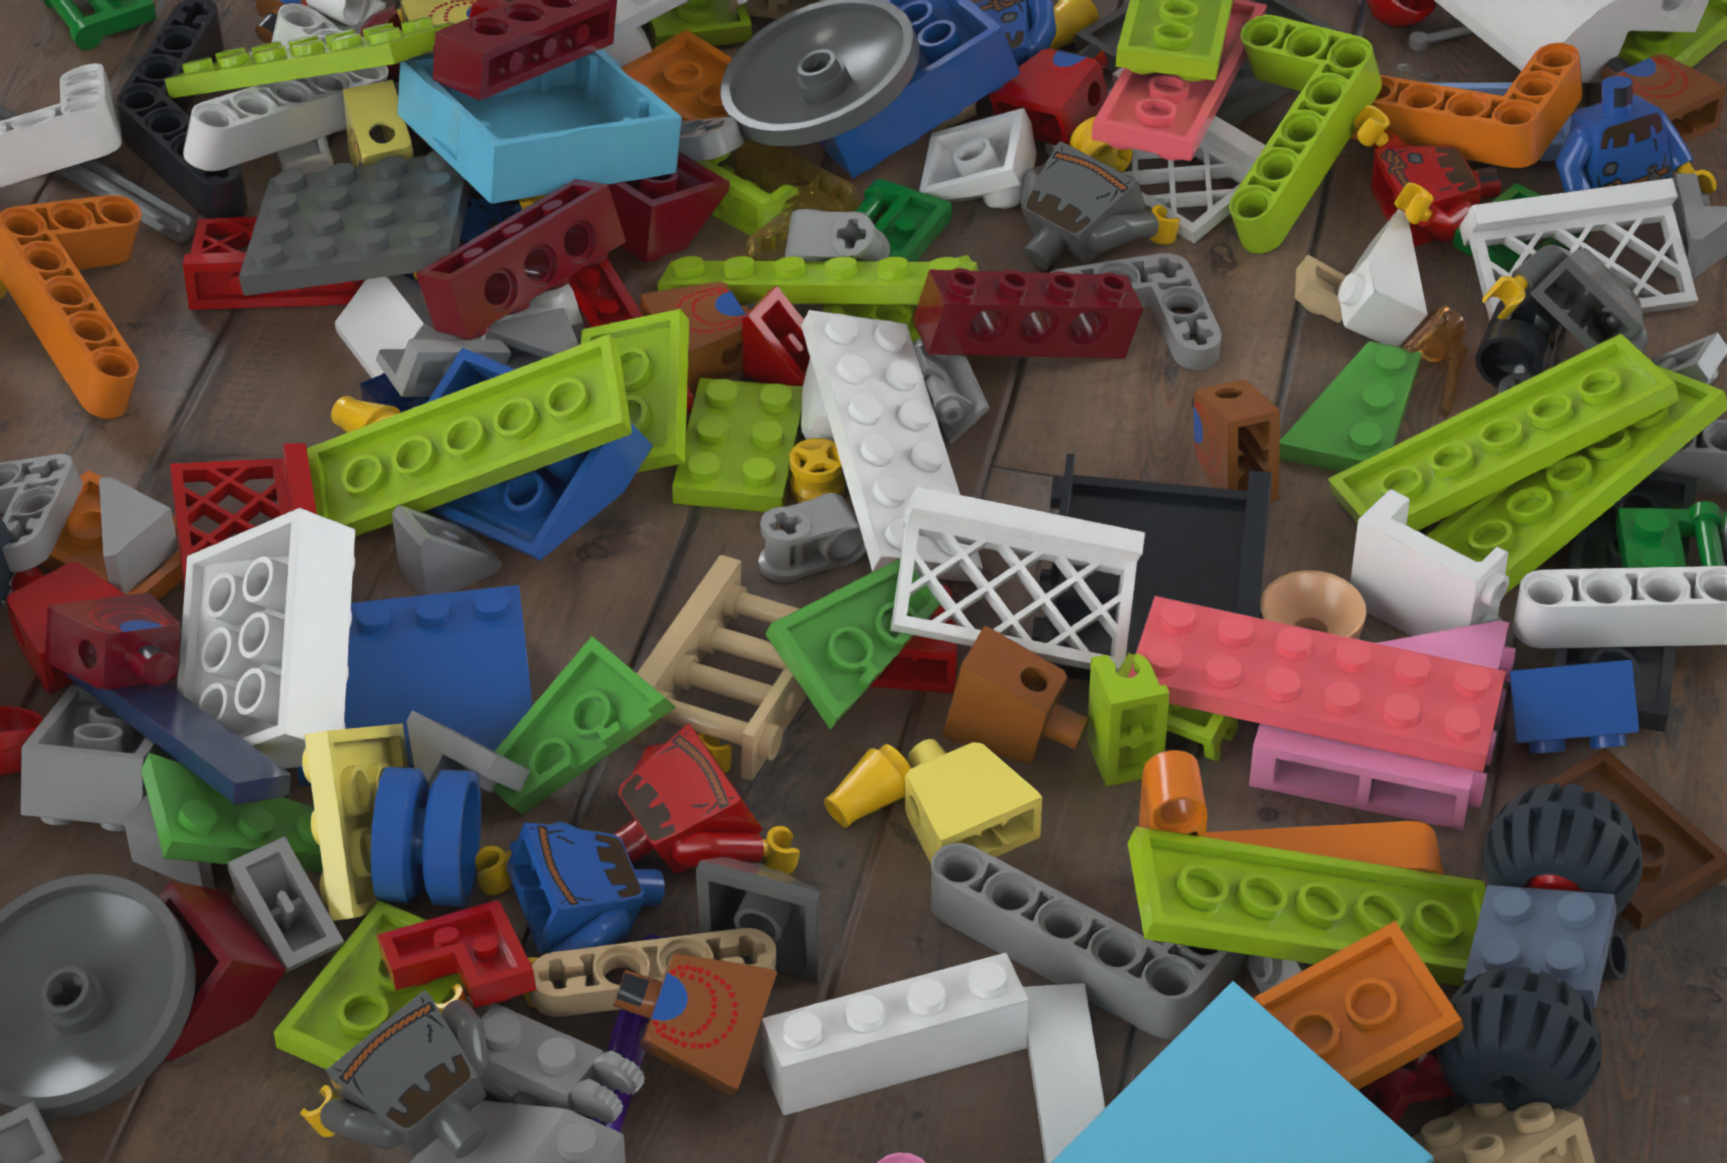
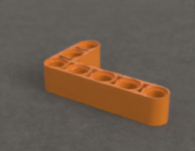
M1551 43L1540 47L1504 96L1380 75L1382 87L1372 106L1380 109L1388 117L1390 125L1386 130H1392L1407 144L1417 146L1453 145L1459 148L1465 160L1509 168L1528 167L1542 157L1582 99L1580 53L1575 46L1568 43ZM1355 129L1350 139L1359 140L1357 137L1359 129Z
M104 195L7 208L0 213V279L81 406L90 414L104 419H115L123 416L128 409L139 364L79 270L118 265L130 259L142 216L140 207L127 197Z
M1171 750L1161 752L1151 757L1145 763L1142 775L1139 827L1445 875L1435 831L1430 825L1419 821L1206 832L1208 813L1198 760L1187 752Z

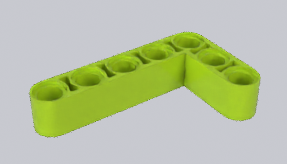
M1275 15L1257 16L1243 26L1241 41L1255 78L1263 82L1301 91L1229 202V211L1240 243L1247 251L1257 254L1266 253L1277 248L1283 242L1355 131L1354 120L1365 106L1372 105L1382 87L1380 72L1371 43L1361 36Z

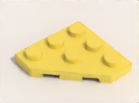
M403 724L304 734L306 748L302 756V766L305 777L312 786L315 808L311 816V830L314 840L320 845L323 872L319 883L320 894L324 904L329 908V915L332 921L368 915L378 902L374 895L371 877V836L375 798L380 778L386 767L409 768Z

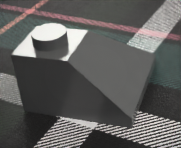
M728 857L701 860L696 869L699 932L708 933L739 928H754L763 931L773 939L776 945L775 971L819 983L823 974L821 892L785 872L770 869L762 864L747 863ZM741 956L745 964H754L750 956Z

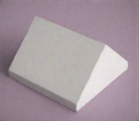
M403 275L366 279L335 321L336 332L381 391L394 385L376 362L380 349H406L409 339L463 340L459 336L435 331L419 282Z

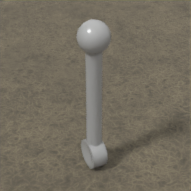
M1466 26L1431 34L1414 32L1409 37V47L1415 51H1423L1428 48V44L1473 34V32Z

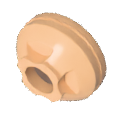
M1303 570L1280 576L1267 586L1260 600V619L1302 628H1313L1321 632L1359 639L1366 621V604L1355 586L1345 579L1322 571Z

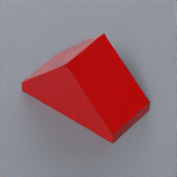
M778 286L771 288L742 318L744 377L759 383L802 387L810 360L801 327L804 319Z

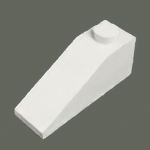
M1400 209L1397 210L1370 242L1351 273L1343 280L1338 292V300L1345 328L1379 343L1400 347L1427 316L1410 224L1405 216V212Z

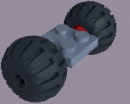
M1559 783L1544 784L1538 788L1532 787L1520 793L1506 804L1487 832L1484 844L1485 873L1490 885H1487L1463 979L1464 985L1449 1000L1462 1019L1464 1028L1458 1036L1437 1047V1058L1445 1080L1452 1091L1472 1109L1473 1104L1501 1102L1508 1111H1516L1518 1108L1529 1103L1545 1102L1550 1104L1552 1109L1560 1108L1569 1111L1589 1092L1600 1069L1602 1056L1601 1033L1591 1008H1596L1615 917L1627 906L1641 879L1642 851L1638 834L1627 814L1615 802H1610L1607 796L1595 790L1589 793L1583 791L1584 786L1569 783L1566 787H1561Z

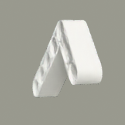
M295 3L285 4L278 11L272 42L281 41L282 46L288 49V42L291 40L317 35L319 40L326 43V35L342 30L309 6ZM386 66L256 85L195 105L191 112L183 151L184 158L196 168L206 171H218L346 129L343 89L387 81L388 69Z
M102 64L83 65L63 74L60 78L59 104L0 121V187L100 158L116 151L121 146L122 138L118 106Z
M1727 517L1722 535V546L1725 553L1726 561ZM1727 566L1532 571L1525 575L1520 583L1513 621V632L1522 643L1543 649L1727 645Z

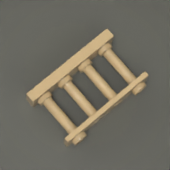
M720 555L637 672L640 677L674 704L676 708L628 742L644 747L657 726L663 727L666 723L684 727L690 724L696 732L741 745V778L753 781L766 760L772 761L776 757L781 746L783 733L807 695L771 642L729 630L725 627L731 618L737 619L740 615L771 624L800 608L747 593V588L741 585V560ZM718 650L783 671L772 686L700 663L707 653L712 655ZM694 686L759 706V708L748 723L677 701L676 698L683 689L689 690Z

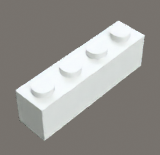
M1007 953L998 954L762 1018L763 1067L783 1116L1027 1049L1029 999Z

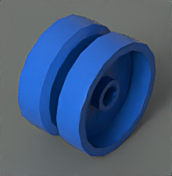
M386 767L384 769L375 798L371 836V877L377 901L410 904L415 901L421 892L423 884H425L426 892L433 905L466 907L469 905L478 872L475 865V857L480 850L481 792L476 771L442 770L436 776L429 789V784L421 768Z

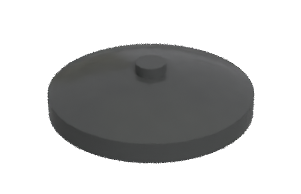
M824 0L813 3L775 20L756 33L742 46L724 73L721 83V100L728 117H735L741 134L754 142L770 146H798L827 140L850 131L870 120L899 96L910 82L918 65V39L907 15L899 7L888 1Z
M80 874L56 879L35 887L20 895L0 910L1 1109L11 1112L34 1101L44 1120L63 1119L93 1112L111 1104L136 1088L153 1073L171 1051L185 1026L193 1003L196 980L195 959L185 929L168 907L150 890L122 877L106 874Z

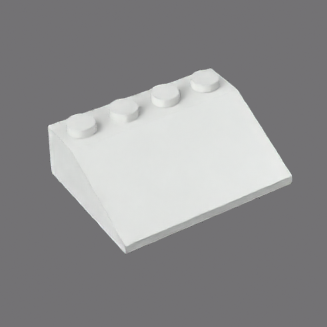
M301 508L187 556L177 691L283 769L303 767L302 756L306 748L304 734L345 729V696L349 675L347 661L349 628L352 621L351 593L352 576L355 567V529Z

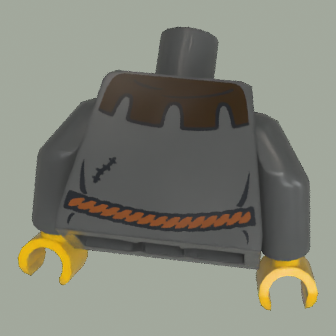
M1061 141L1054 148L1046 164L1027 170L1023 177L1021 207L1030 232L1034 235L1023 251L1025 256L1039 268L1047 270L1061 252L1083 263L1092 262L1102 252L1109 251L1135 239L1149 238L1151 241L1162 245L1172 244L1176 240L1181 219L1178 217L1166 219L1165 216L1168 211L1161 204L1155 205L1151 212H1145L1147 208L1137 180Z
M1556 245L1542 247L1513 271L1512 277L1503 276L1499 278L1482 298L1483 303L1487 302L1490 297H1497L1502 300L1506 308L1497 318L1505 319L1524 300L1525 293H1530L1587 349H1591L1619 334L1627 338L1642 353L1648 343V333L1644 328L1640 299L1586 248L1571 253Z
M459 983L452 986L455 996L443 1004H436L426 990L422 991L326 1069L336 1092L342 1099L328 1085H324L319 1090L325 1098L323 1104L313 1111H307L305 1108L300 1111V1114L320 1136L332 1137L337 1134L345 1139L385 1150L401 1145L411 1154L420 1153L439 1138L456 1158H463L469 1155L483 1142L487 1131L470 1111L482 1102L486 1096L480 1078L485 1074L489 1066L483 1021L474 1011Z

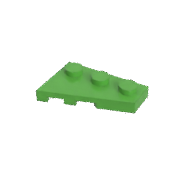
M591 636L494 751L530 770L521 791L517 792L499 783L496 784L493 791L523 815L668 714L676 706Z

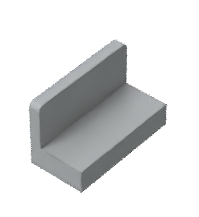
M409 339L406 349H380L376 362L402 397H431L462 347L504 365H507L511 351L502 340Z

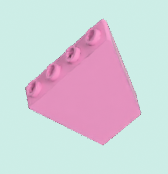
M1499 620L1377 643L1506 671L1504 682L1510 683L1509 672L1513 670L1516 648L1505 646L1509 622ZM1504 688L1502 689L1495 720L1497 724L1501 722L1507 689ZM1259 724L1253 744L1249 786L1463 831L1469 807L1481 809L1487 773ZM1493 730L1485 764L1487 766L1491 765L1497 737V731Z

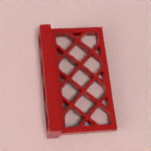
M258 217L202 218L197 220L191 253L185 254L183 260L189 310L348 305L366 280L244 296L239 274L246 252H239L237 250L249 245ZM219 236H229V237L224 238V239H222V240H220V241H218V240L212 238V237H219Z
M306 443L283 444V458L170 464V480L184 592L187 556L222 542L234 533L240 534L254 528L255 526L248 522L260 512L271 519H275L298 508L317 514ZM273 479V484L260 494L243 485L248 480ZM208 482L215 486V488L202 497L184 487V483ZM231 495L247 505L235 514H232L217 504ZM203 515L220 524L219 527L208 535L191 526Z

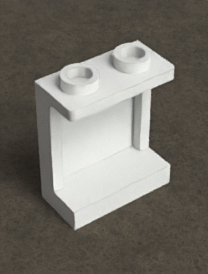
M1392 489L1358 519L1350 584L1355 586L1362 595L1367 613L1410 636L1496 620L1502 621V618L1498 617L1500 601L1504 597L1509 585V577L1505 575L1508 559L1507 551L1496 547L1482 562H1476L1406 526L1410 498Z

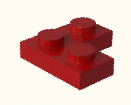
M499 900L377 935L380 955L395 990L410 986L426 985L437 978L458 973L474 1008L491 1003H503L515 996L537 990L533 968Z

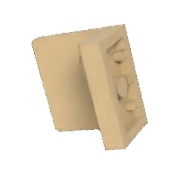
M1501 1102L1473 1104V1109L1466 1104L1447 1117L1437 1118L1426 1123L1422 1127L1421 1132L1412 1137L1433 1156L1434 1163H1595L1582 1116L1560 1108L1552 1109V1106L1545 1102L1529 1103L1518 1108L1516 1111H1508Z

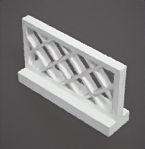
M1120 67L1112 74L1113 87L1124 68ZM1215 116L1194 157L1203 161L1204 165L1174 168V161L1168 160V168L1138 170V160L1161 157L1155 153L1132 148L1133 157L1131 160L1133 171L1122 173L1137 180L1139 185L1169 183L1170 194L1147 195L1141 191L1147 208L1145 212H1151L1155 205L1161 204L1167 208L1166 219L1176 217L1181 219L1177 234L1195 244L1230 214L1229 202L1266 145ZM1045 143L1046 153L1051 155L1056 145ZM1231 178L1239 184L1234 189L1212 190L1211 179ZM1206 180V191L1176 193L1175 182ZM1207 206V211L1194 222L1177 213V208Z
M1672 178L1472 205L1459 227L1464 246H1471L1483 296L1496 283L1495 279L1498 280L1503 276L1512 277L1513 271L1522 265L1525 259H1529L1537 252L1533 248L1539 239L1553 237L1570 248L1571 253L1583 248L1590 250L1625 285L1633 289L1636 295L1639 293L1645 298H1639L1642 313L1692 307L1698 301L1672 206L1677 199ZM1661 223L1665 244L1659 252L1633 235L1639 225ZM1631 226L1629 231H1626L1625 229L1621 228ZM1603 230L1620 241L1610 259L1583 242L1589 232ZM1581 233L1579 238H1576L1572 234ZM1531 240L1529 245H1526L1522 241ZM1503 244L1519 254L1520 258L1508 273L1490 261L1486 246ZM1625 245L1652 262L1641 279L1614 262ZM1667 250H1668L1670 259L1664 255ZM1656 266L1676 278L1679 293L1664 295L1646 283ZM1490 297L1485 302L1489 321L1500 301L1497 297Z
M918 486L915 488L905 507L902 529H905L890 630L973 646L981 630L974 629L962 611L984 597L1003 622L994 630L1000 634L1009 630L1014 637L1004 636L1049 662L1091 670V657L1102 656L1103 654L1089 652L1077 636V633L1098 620L1112 638L1111 655L1109 657L1116 665V672H1118L1126 658L1136 566L1138 559L1143 553L1145 532ZM918 535L940 539L953 557L931 571L916 552ZM959 543L970 546L963 550ZM982 548L998 551L1010 567V569L989 583L970 559V556ZM1016 555L1025 556L1026 558L1020 561ZM1038 560L1054 562L1067 580L1045 594L1026 568ZM959 564L978 590L956 604L937 578ZM1073 566H1075V567H1080V568H1084V569H1082L1081 571L1077 572ZM913 570L920 576V579L912 583ZM1095 571L1120 575L1118 595L1104 605L1101 604L1083 580ZM1014 576H1017L1035 602L1013 616L995 592V589ZM925 586L929 588L945 609V612L933 620L907 616L910 596ZM1071 587L1075 589L1092 612L1072 627H1070L1051 602ZM1116 607L1114 621L1108 612ZM1040 608L1060 633V635L1048 643L1032 641L1019 623ZM952 619L956 625L946 624L945 622ZM1066 641L1071 648L1059 645Z

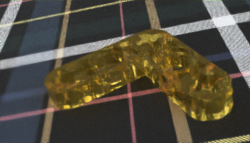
M748 141L737 149V176L756 183L757 187L770 194L789 182L800 181L809 183L805 186H793L798 189V193L786 201V203L792 205L748 238L746 242V256L751 257L754 261H777L785 257L790 217L793 211L813 209L824 212H854L859 206L857 187L780 146H770Z

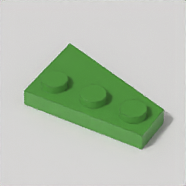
M1368 341L1280 440V459L1343 472L1395 446L1419 372L1422 352Z
M901 558L771 623L765 633L830 730L915 636L890 630ZM913 570L912 583L920 579L915 570ZM925 586L910 596L907 616L929 620L938 611L941 604L929 588Z
M152 753L148 754L141 772L164 859L228 864V862L285 836L304 871L323 872L320 845L314 840L311 830V816L315 810L314 807L285 797L235 805L181 763Z

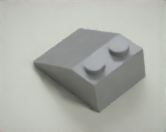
M71 685L22 746L21 815L40 817L42 822L51 825H67L75 821L100 823L102 828L110 831H126L123 820L147 795L141 769L148 754L152 753L170 760L171 756L80 686Z
M482 1101L470 1113L485 1128L487 1135L473 1152L463 1158H456L445 1144L437 1138L423 1151L417 1153L410 1162L626 1163L624 1134L571 1110Z

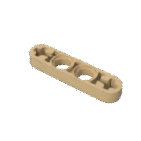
M739 928L552 952L542 955L532 964L537 990L529 992V996L534 1008L540 1013L551 1017L619 1010L620 1008L613 1006L619 985L609 982L604 977L612 969L628 968L638 974L662 981L671 956L673 954H685L709 959L719 958L721 961L745 964L741 956H750L754 964L745 965L769 968L775 971L776 945L773 939L763 931L754 928ZM593 974V986H586V976L584 975ZM562 980L565 988L554 989L551 981Z

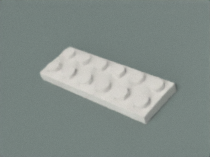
M809 310L801 327L871 569L874 572L901 558L905 529H902L905 507L917 486L958 495L960 493L907 324ZM918 535L916 552L931 571L953 557L940 539ZM959 543L963 550L970 546ZM976 552L970 556V559L981 572L983 566L979 553ZM959 564L937 578L972 582Z

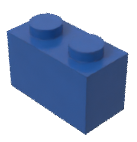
M1632 660L1514 670L1509 672L1516 744L1529 743L1530 754L1566 751L1565 739L1585 737L1590 739V749L1627 746L1626 734L1639 732Z

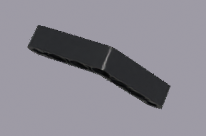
M184 0L175 6L117 94L116 101L125 144L204 218L244 217L247 213L248 205L241 164L223 170L206 171L189 164L183 155L190 116L185 111L195 95L170 99L164 79L184 73L182 64L211 57L212 62L216 63L215 54L224 49L216 4L212 0Z

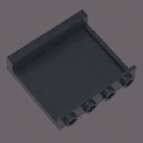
M1067 453L1064 476H1053L1050 509L1059 510V515L1145 532L1143 553L1138 559L1136 566L1126 656L1128 653L1134 655L1137 652L1155 596L1259 618L1272 472L1249 470L1248 490H1231L1075 475V454ZM1053 562L1052 570L1041 569L1039 586L1046 594L1067 579ZM1073 566L1077 572H1079V571H1081L1082 569H1084V568H1080V567H1075V566ZM1095 571L1083 579L1102 605L1118 595L1120 575ZM1073 587L1051 601L1070 627L1092 613ZM1116 607L1108 612L1114 621ZM1047 616L1045 618H1034L1032 641L1048 643L1060 635ZM1098 620L1077 633V636L1089 652L1111 655L1112 638ZM1066 641L1059 645L1071 648ZM1050 662L1063 669L1068 678L1090 680L1089 669Z

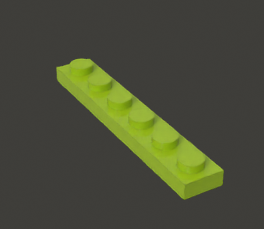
M686 256L670 262L657 286L658 291L712 282H722L727 284L738 303L746 304L760 301L771 288L778 286L791 304L918 305L929 269L953 270L964 268L970 271L978 270L977 262H960L957 258L941 257L931 262H908L907 259L902 257H888L879 262L856 261L851 257H836L828 261L817 262L805 261L803 258L796 256L784 257L777 261H754V259L747 256L733 257L726 261H704L698 256Z

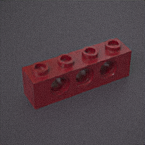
M513 0L436 31L433 47V80L481 101L610 46L614 42L617 0Z
M573 179L417 272L416 276L435 331L459 336L463 340H471L488 333L491 329L490 325L504 316L524 311L530 306V300L543 292L563 287L570 281L569 276L582 268L602 263L608 258V252L625 243L626 240L608 184Z
M964 268L953 270L929 269L913 322L928 355L1125 359L1144 308L1127 275L1115 273L1071 274L1063 271L1037 273L1019 272L1016 270L970 271Z

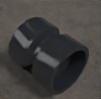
M1525 293L1524 300L1505 319L1497 318L1506 308L1502 300L1498 302L1475 355L1476 368L1482 378L1496 388H1499L1501 380L1508 375L1525 373L1536 376L1544 372L1563 327L1530 293Z

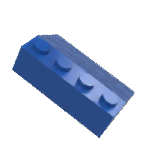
M885 0L899 7L909 18L919 43V60L910 82L884 110L850 131L827 140L819 141L828 155L852 179L872 170L885 158L901 148L915 143L928 131L946 120L955 118L965 108L987 94L999 90L1005 83L1021 74L1002 26L971 0Z
M462 347L428 402L515 369ZM631 423V435L427 511L540 561L625 492L653 445Z
M519 585L351 603L352 621L349 628L347 661L349 675L345 696V729L403 724L409 768H414L407 727V719L412 710L495 751L533 706ZM297 767L299 786L311 785L305 777L303 767Z

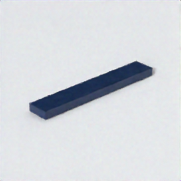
M67 673V677L235 805L290 795L291 774L167 683L159 686L145 684L106 690L98 689Z

